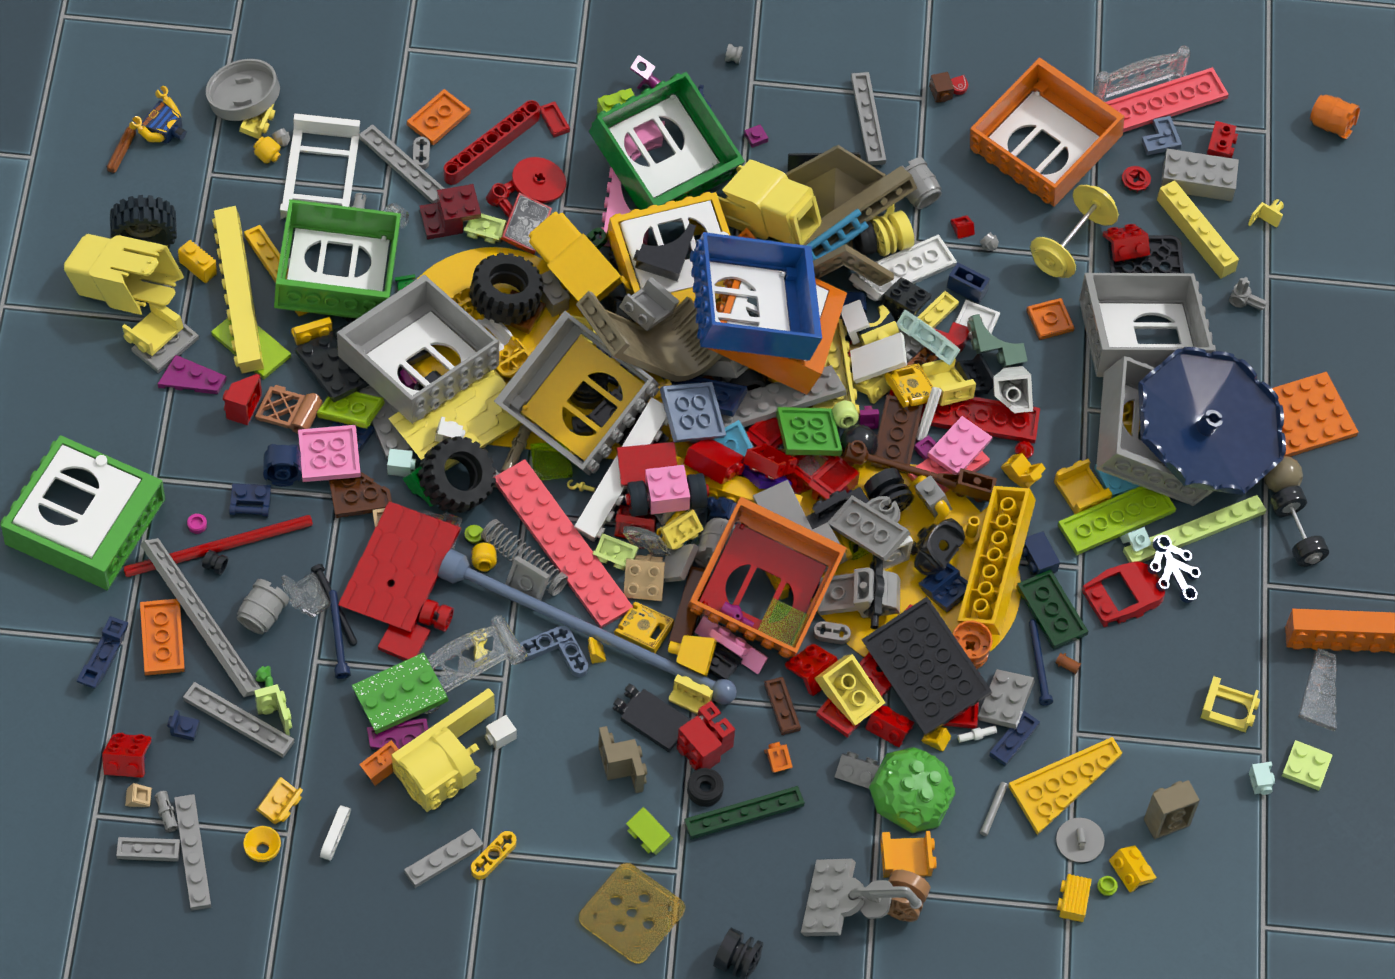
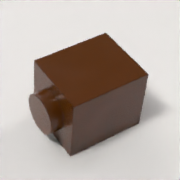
M943 72L931 75L929 87L935 103L953 99L954 86L949 73Z

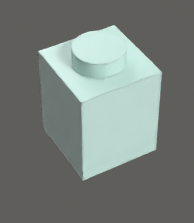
M390 449L387 475L405 477L411 473V470H415L416 459H413V451Z

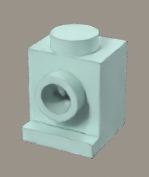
M1272 762L1252 764L1249 776L1254 794L1261 793L1262 795H1267L1273 792L1272 786L1275 784L1274 774L1270 773Z

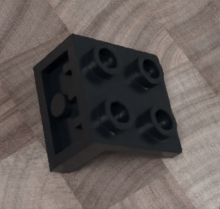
M900 277L883 294L879 306L884 305L894 320L898 321L904 310L916 316L917 312L931 299L932 295L909 280Z

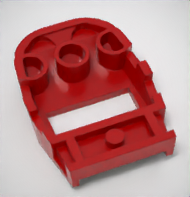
M1143 562L1122 564L1105 570L1083 585L1081 591L1103 627H1108V623L1117 621L1119 624L1133 617H1136V619L1142 617L1145 612L1155 609L1163 602L1165 591H1160L1156 587V583L1160 578L1157 573H1149L1147 564ZM1120 573L1138 602L1121 611L1117 610L1101 584L1104 579Z

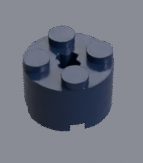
M271 444L268 446L263 457V477L266 481L267 479L270 480L274 486L287 487L293 485L294 481L301 480V452L297 445Z

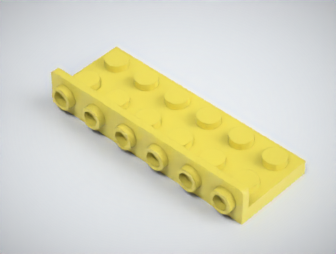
M839 319L824 367L832 365L846 389V395L813 405V408L833 409L834 405L838 402L847 400L855 405L859 415V405L855 404L857 390L853 389V373L850 372V368H852L851 357H848L847 353L849 352V341H845L847 328L843 325L842 319Z

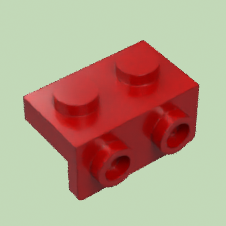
M882 705L871 714L866 730L900 747L915 722L909 720L904 715L896 713L890 707Z

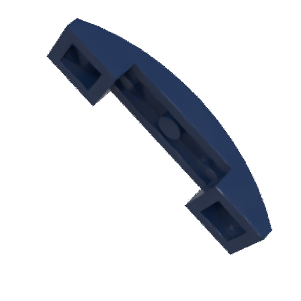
M112 616L109 617L102 630V637L88 664L84 665L77 683L96 689L109 670L120 648L128 622Z

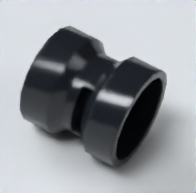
M208 550L203 559L202 567L208 570L213 569L215 573L221 575L225 571L229 559L224 555H217L215 551Z

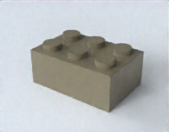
M1189 780L1185 782L1178 781L1169 788H1159L1153 792L1144 821L1154 839L1190 826L1200 800Z

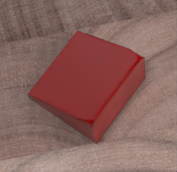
M967 215L950 220L958 239L975 234L974 222Z

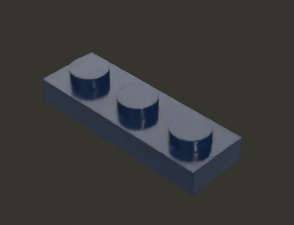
M1023 711L1017 729L1009 728L990 751L989 756L1003 766H1006L1036 730L1040 721Z

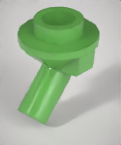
M262 666L255 675L257 677L255 680L257 682L265 681V687L273 686L271 667Z

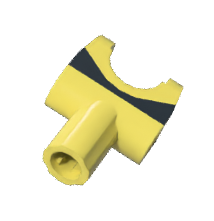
M884 305L878 307L879 320L875 323H869L870 327L857 332L863 346L899 333L893 316Z

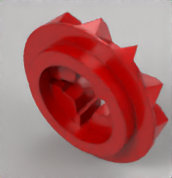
M1131 166L1124 170L1122 181L1124 182V187L1127 186L1130 191L1132 189L1137 192L1139 190L1145 191L1146 187L1150 185L1151 176L1146 169L1139 166ZM1139 176V181L1134 183L1133 179Z

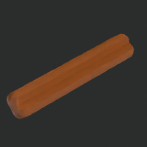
M129 126L126 128L107 164L108 172L115 173L136 134V129L132 130Z

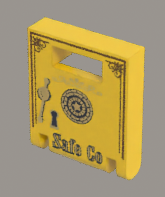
M919 363L901 367L884 375L903 408L908 407L909 404L916 406L927 403L933 385Z
M634 602L632 604L633 608L628 610L619 623L618 628L615 629L614 634L656 653L673 628L674 619L638 602ZM659 625L662 631L657 639L654 640L650 637Z

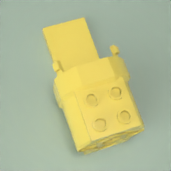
M489 688L392 754L394 774L402 782L411 798L421 805L426 812L431 809H437L444 800L454 797L460 789H464L477 780L476 773L480 771V768L475 766L470 755L479 750V748L474 743L465 749L457 738L495 713L494 694Z

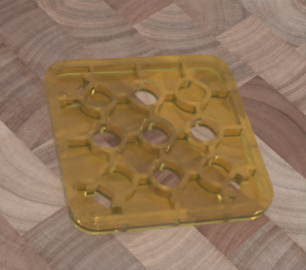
M623 863L581 910L579 921L583 927L634 963H642L683 916L685 904L680 898L634 865ZM624 876H631V879H624ZM647 894L650 896V900L648 902H641L639 896ZM613 897H619L622 903L620 905H613L610 900ZM670 905H671L672 911H668V907H669ZM632 908L636 909L638 914L635 917H630L626 912ZM650 920L654 923V927L646 929L643 926V922ZM621 923L625 926V930L617 932L614 926Z

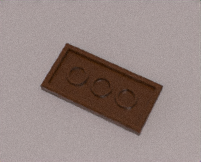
M886 395L877 435L878 450L874 456L910 466L923 404L916 406L909 404L908 407L903 408L896 396ZM871 463V466L888 469V467Z

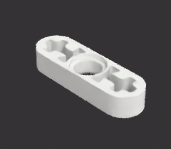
M342 805L338 808L323 844L320 858L329 861L333 858L348 822L351 808Z

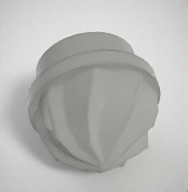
M285 128L272 134L273 140L281 147L288 145L290 136Z
M990 232L980 243L985 250L993 251L997 249L999 241L997 236Z

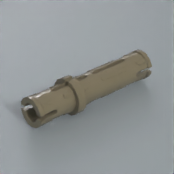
M521 425L517 436L513 438L511 450L500 473L516 465L522 451L526 449L527 439L532 432L526 426Z

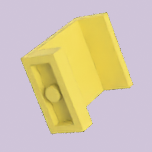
M149 303L151 312L132 329L125 324L122 326L124 332L123 336L128 343L135 344L140 351L153 356L184 327L180 315L166 306Z

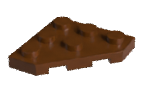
M362 472L360 473L361 477L329 480L335 518L373 513L372 510L385 508L389 501L392 502L390 489L375 483L374 479Z

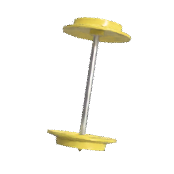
M1079 185L1074 189V203L1084 216L1062 244L1046 237H1037L1031 242L1030 250L1034 262L1046 274L1061 278H1070L1075 274V261L1064 247L1087 219L1104 226L1113 225L1117 222L1119 214L1115 202L1100 187Z

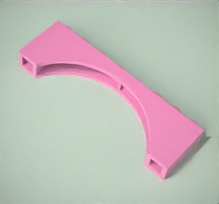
M653 120L633 129L647 151L662 147L664 136ZM627 133L624 138V147L628 156L635 161L642 154ZM611 167L609 178H612V181L607 184V193L610 194L609 197H605L604 204L607 212H603L602 223H605V225L601 227L606 233L610 217L618 213L626 214L631 211L622 194V183ZM649 229L643 237L644 245L648 243ZM609 239L604 246L611 247Z

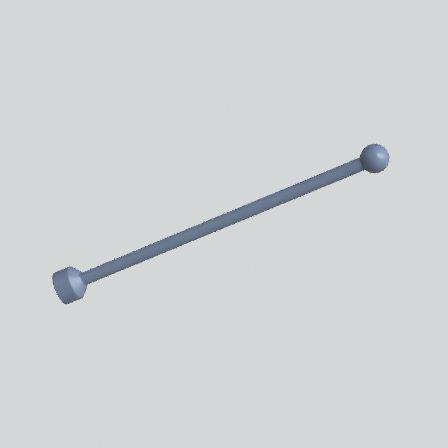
M450 549L441 563L438 577L452 584L467 579L674 676H677V674L682 677L687 676L693 682L700 685L704 684L713 690L712 698L718 704H729L736 697V686L730 680L720 679L713 681L470 568L467 556Z

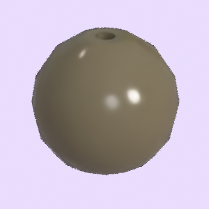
M1284 456V459L1264 477L1265 484L1275 493L1289 486H1300L1303 472L1297 460Z

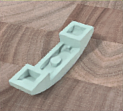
M904 310L896 322L900 330L912 336L948 365L952 364L960 351L945 336L907 310Z

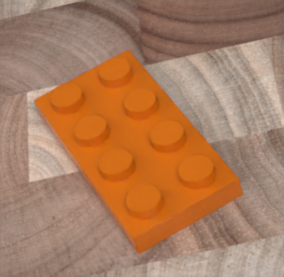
M177 599L140 602L145 675L185 672L180 603Z

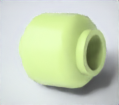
M847 400L840 401L832 409L836 425L840 428L847 429L857 423L859 415L852 402Z

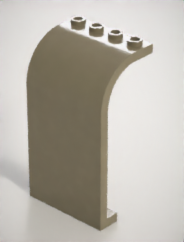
M590 291L576 303L613 357L675 382L693 379L710 369L723 356L708 348L700 347V339L697 338L699 328L698 323H696L697 308L694 307V301L689 297H686L676 307L673 314L648 331L638 323L605 310L594 293Z

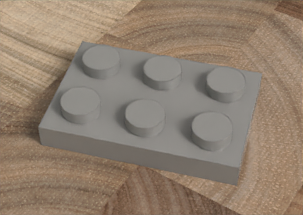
M997 669L989 687L992 693L985 697L978 715L979 721L1017 729L1035 682L1034 677Z

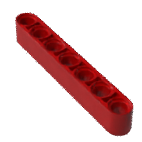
M534 100L525 102L444 165V181L449 185L459 183L536 124L540 119L539 103Z

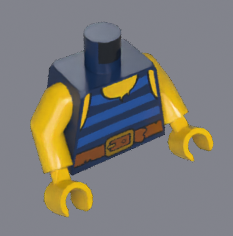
M161 86L160 88L164 94L156 90L155 95L157 98H162L163 101L159 100L143 120L138 116L132 118L134 122L129 123V127L132 130L138 129V133L148 142L167 144L174 137L183 140L187 131L182 129V116L171 97L167 96V87Z

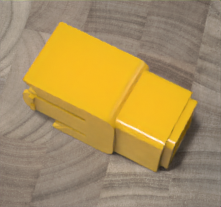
M552 213L530 232L529 243L577 301L590 291L594 293L600 302L621 283L628 290L631 289L625 277L617 272L584 233L581 234L563 213Z

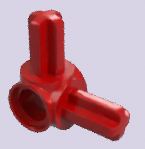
M512 180L506 184H494L486 196V200L490 205L500 206L508 217L513 207L508 201L509 194L516 191Z

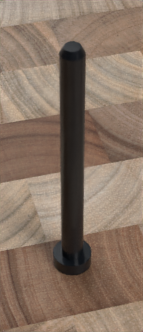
M317 564L311 568L312 575L317 576L330 602L329 592L332 589L325 577V568L323 564ZM339 606L341 627L350 645L355 646L357 639Z

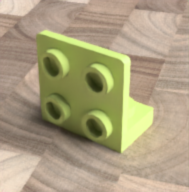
M278 684L254 690L258 715H267L278 710L284 732L290 736L289 729L292 728V718L289 708L286 707L284 691L279 690Z

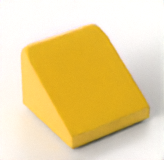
M589 637L588 650L592 664L605 662L606 657L603 645L593 637Z
M940 727L928 736L924 735L921 741L939 751H944L951 735L947 728Z

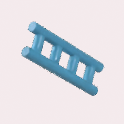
M858 208L806 245L811 246L812 250L820 244L824 248V251L817 256L812 251L813 261L845 245L869 227L865 221L861 224L858 221L857 217L862 214ZM851 222L855 229L845 235L842 228ZM836 233L839 240L830 246L827 239Z

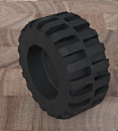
M498 253L497 256L493 254L488 256L487 259L485 258L480 261L474 270L469 292L471 303L474 307H477L476 310L480 315L483 314L484 318L488 320H494V323L499 324L502 322L504 325L521 323V320L526 321L530 319V316H533L539 307L544 287L542 275L539 274L540 271L536 266L533 267L532 262L524 260V257L520 255L517 257L512 253H508V255ZM500 283L509 284L517 288L520 293L505 294L495 289L493 285Z
M455 436L438 443L424 455L425 458L420 463V467L423 468L419 470V477H422V480L419 481L420 487H424L425 491L423 493L425 497H430V503L439 505L438 509L442 511L448 509L449 513H456L457 511L463 513L483 503L487 496L492 493V486L496 482V478H493V475L496 474V469L492 468L494 462L492 457H488L487 453L489 452L485 448L482 449L480 443L477 441L472 443V439L468 437L462 439L461 436ZM447 459L457 460L466 467L470 476V485L467 491L454 488L447 480L445 475Z

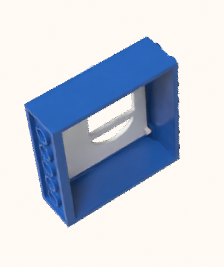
M703 232L700 239L696 241L694 251L690 253V262L693 265L691 276L694 277L693 292L696 296L694 307L697 308L696 323H698L699 327L697 338L700 339V347L810 360L822 340L811 246ZM724 279H736L746 283L754 291L717 287L715 284ZM715 293L756 298L759 317L717 312ZM720 320H728V321H736V322H743V323L758 324L759 326H758V327H753V326H745V325L721 323Z

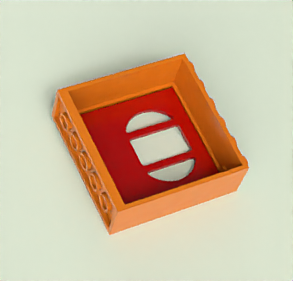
M740 496L687 607L691 608L690 612L699 616L701 614L708 616L707 620L715 624L720 622L726 625L725 628L731 632L736 633V631L743 633V637L747 640L754 641L755 639L761 642L760 645L769 650L774 648L779 651V655L789 659V657H794L797 654L847 547ZM735 522H737V524H736V526H735V528H734V530H733V532H732V534H731V537H730V539H729V541H728V543H727V545H726V547H725V549H724V551H723V553H722V555H721V557H720V559H719V562H718V564H717V566H716V568H715V570H714V572H713V574H712V576H711V578H710V580H709V582H708V584H707V586H706V589H705V591H704V593H703V595H702L700 601H698V599H699V597H700V594H701V592H702V590H703V588H704V586H705V584H706V582H707V580H708V578H709V576H710V574H711V572H712V569H713V567H714V565H715V563H716V561H717V559H718V557H719V555H720V553H721V551H722V549H723V547H724V545H725V542H726V540H727V538H728V536H729V534H730V532H731V530H732V528H733ZM744 565H750V569L732 605L740 604L756 568L781 579L762 620L742 611L743 617L754 622L752 627L720 612L724 603H729L725 592L729 575L735 569ZM828 566V569H827V571H826V573H825V575H824V577H823V579H822V581H821V584H820V586H819V588H818V590H817V592H816V594H815V596H814L812 602H810V600H811V598H812V596H813V594H814V592H815V590H816V588H817V586H818V584H819V581H820V579H821V577H822V575H823V573H824L826 567ZM786 583H788L793 593L792 608L782 620L769 623L768 620ZM804 613H806V615H805V617H804V619H803V621H802V624H801V626H800V628H799V630H798V632H797V634H796V636H795V638H794V640H793V642H792V645L790 646L791 640H792V638H793V636H794V634H795V632H796V630H797V628H798V626H799V624H800V621H801V619H802Z

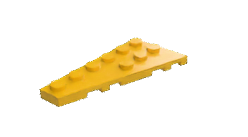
M1111 737L1009 783L1008 787L1038 835L1122 756V751L1114 738Z

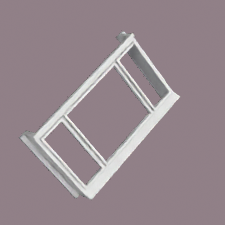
M294 113L292 144L283 203L280 205L281 219L287 217L289 199L350 206L360 134V120ZM309 133L351 138L350 151L301 146L302 134ZM300 152L349 157L343 199L294 194Z

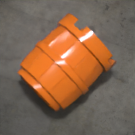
M1326 94L1320 95L1313 106L1310 121L1313 125L1326 132L1338 134L1339 137L1347 139L1352 133L1350 129L1358 121L1360 108H1358L1359 105L1350 104L1338 97Z

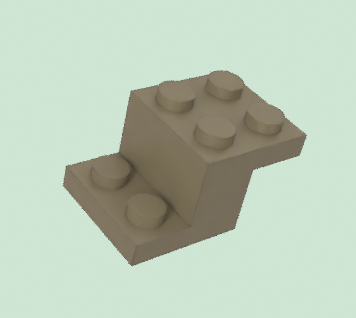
M607 726L600 727L598 747L607 780L631 776L635 793L643 792L644 784L647 783L645 776L647 775L646 764L641 762V757H643L641 746H637L635 739L614 743L613 734L608 732Z

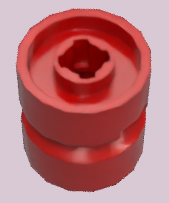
M427 599L420 612L419 623L428 626L433 624L434 628L445 632L451 623L454 608L444 604L439 606L438 602Z

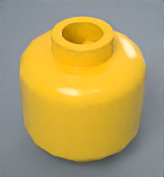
M262 136L253 146L255 156L264 163H270L271 161L275 163L281 156L279 153L281 146L269 136L265 138Z
M489 543L475 545L471 552L472 565L483 572L493 569L497 563L496 548Z

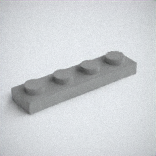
M471 829L404 869V873L413 886L417 888L482 849L484 844L476 832Z

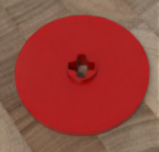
M530 157L523 159L516 164L512 173V182L518 193L540 203L557 200L562 196L566 187V178L563 171L555 163L544 158Z

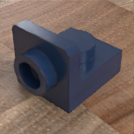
M175 710L174 715L169 717L167 727L170 728L171 736L194 741L200 721L180 716V712Z

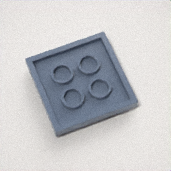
M712 382L670 385L660 388L674 443L718 439L726 436Z

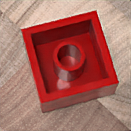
M698 715L678 730L677 750L682 756L685 755L694 770L701 768L711 769L720 762L722 743Z

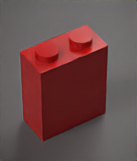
M713 439L700 440L688 448L683 464L699 473H703V475L722 485L743 472L745 456Z

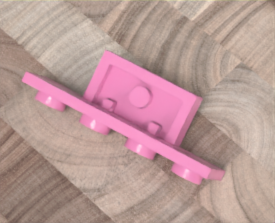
M704 615L694 632L701 637L716 639L718 643L741 657L743 665L759 674L768 657L747 644L744 639L735 636L729 629L707 620L708 617Z

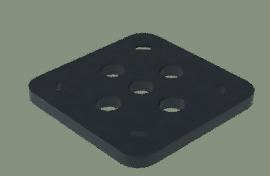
M1148 235L1150 255L1115 262L1112 256V245L1108 241L1110 273H1184L1181 242L1177 237L1171 235ZM1129 264L1133 269L1126 270L1124 265ZM1147 264L1152 269L1148 271L1144 270L1142 268V265ZM1164 264L1169 266L1170 269L1165 271L1160 266Z

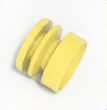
M903 211L891 213L887 218L882 216L879 219L876 218L870 221L876 234L877 251L881 256L893 254L897 249L902 251L914 246L913 229L907 215Z

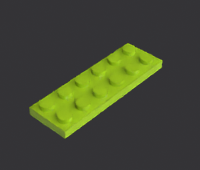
M1139 486L1058 521V527L1075 554L1079 555L1175 513L1176 507L1168 496Z

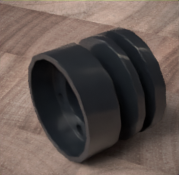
M594 373L589 375L591 380L608 392V374ZM582 382L570 397L571 402L582 409H595L605 399L603 395L586 382Z
M888 468L876 473L867 480L863 487L869 500L879 496L890 497L891 503L886 505L883 510L891 508L892 502L896 501L900 512H902L914 499L912 492L904 484V479L897 468Z
M731 927L719 947L713 966L727 972L734 965L733 976L737 977L742 970L740 979H748L759 963L763 942L758 940L753 946L754 938L750 937L744 944L742 943L744 933Z

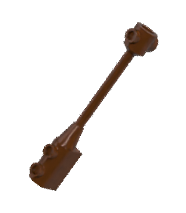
M855 440L852 443L848 442L843 455V461H846L850 466L856 464L862 466L868 461L888 468H897L899 471L916 476H932L937 483L952 490L957 496H969L974 498L976 502H990L992 490L996 486L997 478L960 468L957 474H937L874 456L868 453L867 447L860 440Z

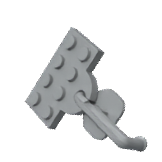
M853 859L816 860L801 933L804 936H840L844 917L852 916L859 910L868 919L882 918L889 912L892 898L906 897L910 902V907L913 909L920 908L922 901L909 887H893L887 880L873 881L867 887H864L859 880L853 878L856 864Z

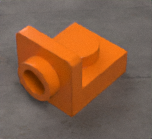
M780 742L769 744L768 749H764L765 754L767 753L772 773L792 768L787 744L780 745Z

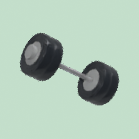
M1289 486L1276 492L1270 498L1275 514L1279 517L1293 515L1303 538L1292 548L1296 563L1301 567H1306L1324 560L1329 555V548L1326 545L1325 539L1322 536L1307 538L1296 514L1307 504L1302 488L1299 486Z

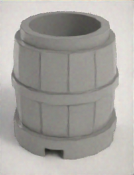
M919 157L909 161L910 165L906 168L902 167L912 175L917 186L915 191L905 197L914 207L923 209L933 204L942 195V189L936 176L927 167L926 161Z
M713 518L705 524L704 530L699 537V549L695 556V562L701 568H706L728 520ZM734 524V526H733V528H732V530H731V532H730V534H729V536H728V538H727V540H726V542H725V545H724V547H723V549H722V551H721V553H720V555H719V557H718V559H717V561H716V563H715L713 569L716 568V566H717V564H718V562H719V559H720V557H721V555H722V553H723V551H724V549H725V547H726V545H727V543H728V541H729V539H730V537H731V534H732V532H733V530H734V528H735V526H736L735 524Z
M257 579L252 586L253 589L244 598L237 612V620L250 631L262 635L278 620L282 609L289 602V597L279 587H276V589L271 587L269 581Z

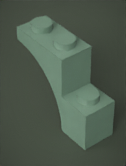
M980 314L972 315L968 318L967 327L969 332L972 333L971 345L973 350H976V354L998 350L997 360L1002 368L1024 364L1028 361L1024 343L1014 344L999 340L986 329Z

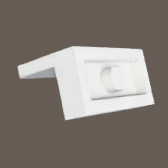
M860 300L844 305L841 311L853 345L860 342L857 332L870 327Z

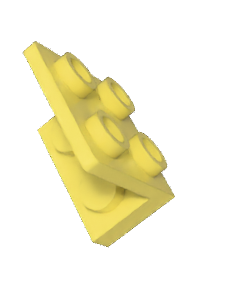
M694 509L686 511L661 527L660 531L665 541L657 540V546L676 550L682 547L683 543L688 539L696 538L699 532L704 529Z

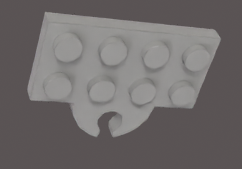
M852 495L828 521L833 530L885 562L910 535L908 529L898 524L901 512L896 501L892 502L891 508L883 510L886 505L891 503L890 497L879 496L864 503Z

